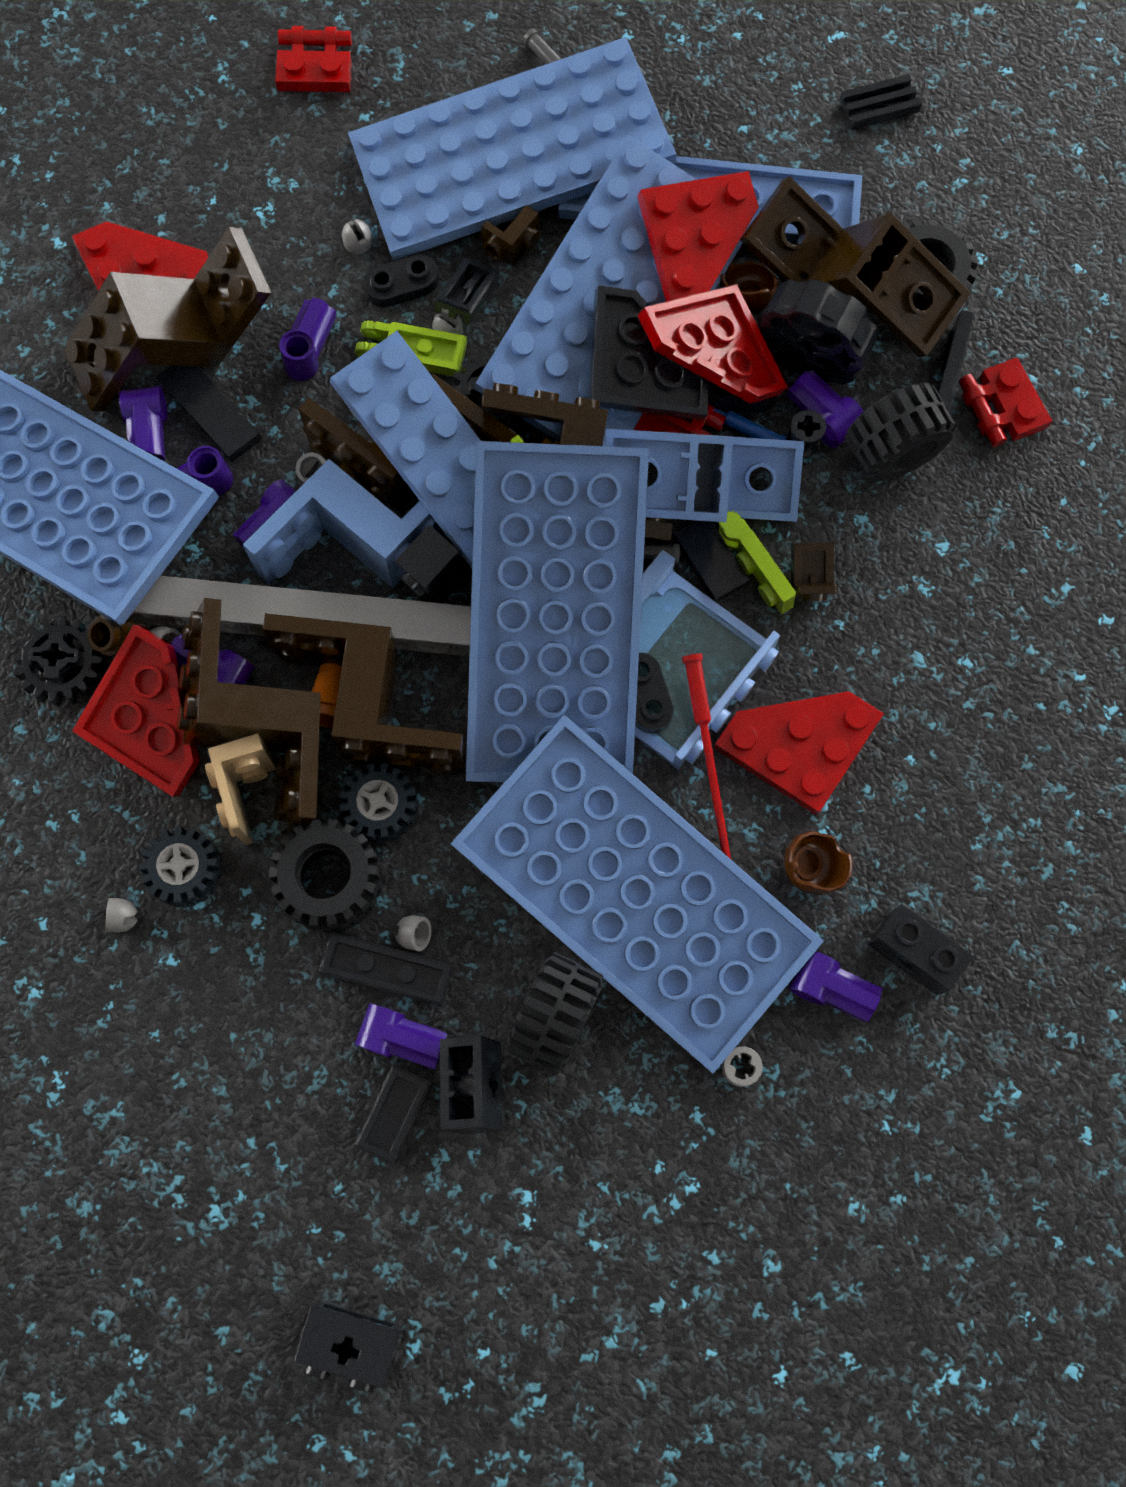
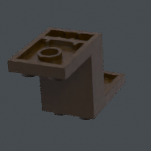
M790 176L780 182L740 239L783 282L787 280L807 282L810 279L829 283L841 293L853 296L875 314L918 357L929 354L971 294L892 213L842 228ZM788 224L794 225L798 231V241L795 245L790 244L785 237V228ZM916 288L921 290L924 295V306L921 310L914 306L912 300Z
M228 227L194 279L120 272L109 273L65 346L66 357L72 364L79 381L80 391L85 396L91 411H106L136 364L218 367L271 294L242 228Z
M435 374L432 375L481 441L511 442L518 435ZM308 398L302 404L299 412L304 425L302 429L308 437V448L310 451L321 455L326 461L330 459L357 483L360 482L370 489L369 493L386 507L390 504L400 512L415 494L375 441L370 443L312 399ZM520 436L524 443H529Z
M494 383L493 390L484 389L481 406L485 411L560 423L559 445H603L608 410L600 409V401L576 397L574 404L559 402V394L535 390L534 397L518 395V387L501 383ZM646 517L645 536L670 541L673 524L663 523L664 518Z
M204 597L198 610L191 611L189 625L185 624L183 628L182 649L189 650L187 664H182L180 671L179 687L181 690H186L184 705H180L178 709L177 730L184 731L183 744L212 747L258 733L270 752L283 753V755H279L276 766L277 780H282V796H277L274 815L276 821H281L280 834L296 835L293 830L295 827L302 825L305 828L316 819L321 693L217 682L222 600Z
M265 613L262 630L276 656H280L281 660L290 663H303L304 659L319 660L321 664L332 663L342 667L331 736L342 758H347L346 761L348 763L366 766L371 764L372 761L387 762L390 768L394 769L396 767L399 770L405 771L412 770L413 765L429 767L430 772L440 775H452L454 770L464 771L466 752L462 733L388 725L398 660V651L391 627Z

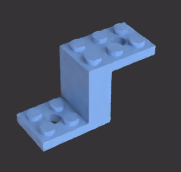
M606 429V447L649 448L648 462H651L656 467L657 479L652 485L647 486L646 517L727 522V512L729 510L730 512H738V515L745 519L797 522L804 441ZM759 467L766 468L771 475L769 486L761 491L754 490L749 483L751 472Z
M328 459L243 544V547L257 576L269 585L276 577L282 578L292 568L293 560L304 549H311L319 541L321 532L324 530L389 586L394 588L401 581L399 576L403 573V570L395 560L419 534L430 525L442 537L446 538V535L421 501L400 519Z

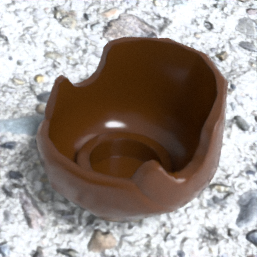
M745 262L738 265L731 263L726 273L720 275V288L737 284L751 314H756L766 309L778 287V280L774 272L763 263Z
M809 831L794 837L785 850L786 875L790 882L800 891L817 896L843 888L852 876V856L850 853L843 852L839 848L835 836Z

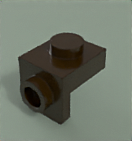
M526 205L504 232L489 222H485L481 227L482 247L491 258L498 261L502 260L513 267L523 253L531 251L539 240V213Z
M833 542L791 543V586L796 591V594L802 595L803 601H826L827 594L838 593V585L834 583Z

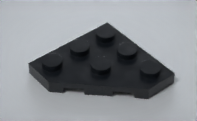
M598 285L594 295L589 399L600 401V407L703 420L707 416L709 381L654 351L637 316L647 304L638 291Z

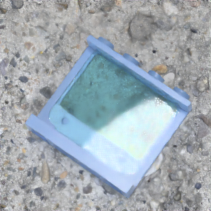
M662 550L643 573L639 653H647L658 661L673 703L674 713L669 726L664 731L656 734L645 733L635 725V738L679 770L686 760L693 764L704 750L700 726L694 720L685 664L682 663V657L699 653L703 655L701 662L711 714V721L708 727L709 730L712 729L717 733L731 715L726 710L735 698L741 702L755 684L750 678L758 668L766 671L779 654L775 646L780 635L773 631L766 639L675 573L673 568L676 559ZM638 667V677L648 675V671L644 667ZM650 704L646 707V711L651 715H657L661 712L660 708L655 704Z

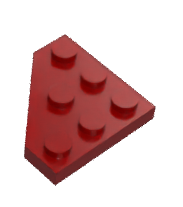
M749 171L640 190L637 198L665 301L708 292L712 288L759 208Z
M107 221L72 236L98 290L110 272L194 279L209 257L204 250Z
M737 284L647 306L637 315L654 351L750 404L778 396L788 388Z
M133 625L72 732L172 797L180 796L200 762L197 746L183 744L184 731L177 730L178 709L180 705H184L185 693L179 687L180 671L174 647L142 626Z
M850 691L737 711L713 748L817 816L884 713Z

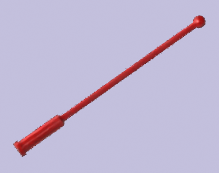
M702 653L683 656L682 663L685 664L694 720L701 730L721 851L731 859L708 727L711 721V714L701 662L703 655Z

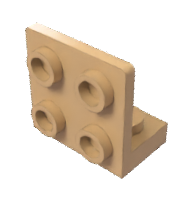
M258 733L208 748L211 763L205 764L210 785L213 789L217 788L222 798V802L216 804L220 822L224 829H229L232 837L237 836L245 845L252 844L254 841L237 782L243 780V783L257 782L265 779L268 776L267 772L276 770L273 755Z

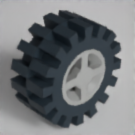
M381 763L380 768H375L374 764L366 765L367 770L361 772L360 769H357L353 772L355 777L352 780L347 778L345 781V791H341L339 797L341 800L340 810L345 822L355 827L357 833H362L369 843L371 840H375L377 844H384L386 839H391V842L398 839L397 835L400 833L405 835L410 830L409 824L411 822L414 823L416 819L415 811L418 810L416 794L411 781L407 776L404 777L401 770L396 767L392 770L388 764Z
M180 826L174 827L173 832L167 829L160 831L162 837L159 839L152 837L148 841L152 845L150 849L146 850L143 848L141 856L145 858L144 863L139 862V870L144 875L140 877L143 884L149 888L148 891L152 895L174 907H181V905L195 906V901L197 900L204 902L209 898L206 894L210 890L215 892L217 889L216 879L222 878L223 872L219 869V865L223 863L217 853V848L203 834L192 828L185 830ZM187 867H191V868H188L187 872L184 873V876H183V872L186 870V868H187Z

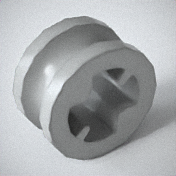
M745 1046L734 1048L721 1066L726 1080L738 1087L749 1086L755 1083L761 1076L763 1069L762 1059L758 1053L752 1048ZM741 1054L749 1057L748 1065L753 1068L751 1076L743 1074V1079L734 1076L736 1068L730 1065L733 1057L735 1056L739 1060L741 1059Z

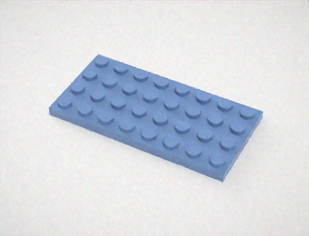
M626 37L348 132L393 261L479 232L485 222L496 226L514 220L526 205L537 212L592 193L628 134L671 163L676 164L675 149Z
M628 134L473 388L483 394L484 389L493 390L494 383H501L518 387V395L534 397L535 390L548 391L559 394V402L574 404L576 397L589 398L594 295L597 286L636 290L647 302L646 307L666 302L637 195L641 189L697 179ZM754 217L752 218V220H751V222L749 223L748 227L750 226V224H751V223L753 222V220L755 219ZM740 240L710 291L715 290L721 281L720 275L725 274L742 245ZM599 407L600 409L608 410L602 446H605L606 429L633 430L643 413ZM520 417L559 442L560 423Z
M0 370V554L121 626L133 613L218 500L219 496L214 489Z
M476 441L466 781L505 782L563 715L568 717L633 774L649 448Z
M565 715L562 716L451 843L463 856L592 969L602 974L608 983L713 1074L824 942L822 938Z

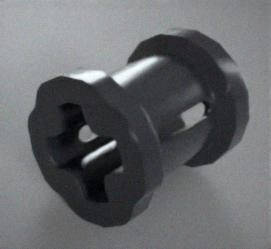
M804 410L797 413L791 421V431L788 432L786 440L804 441L807 448L803 451V459L811 458L819 450L820 440L826 431L824 418L812 410ZM808 420L807 425L804 426V421Z

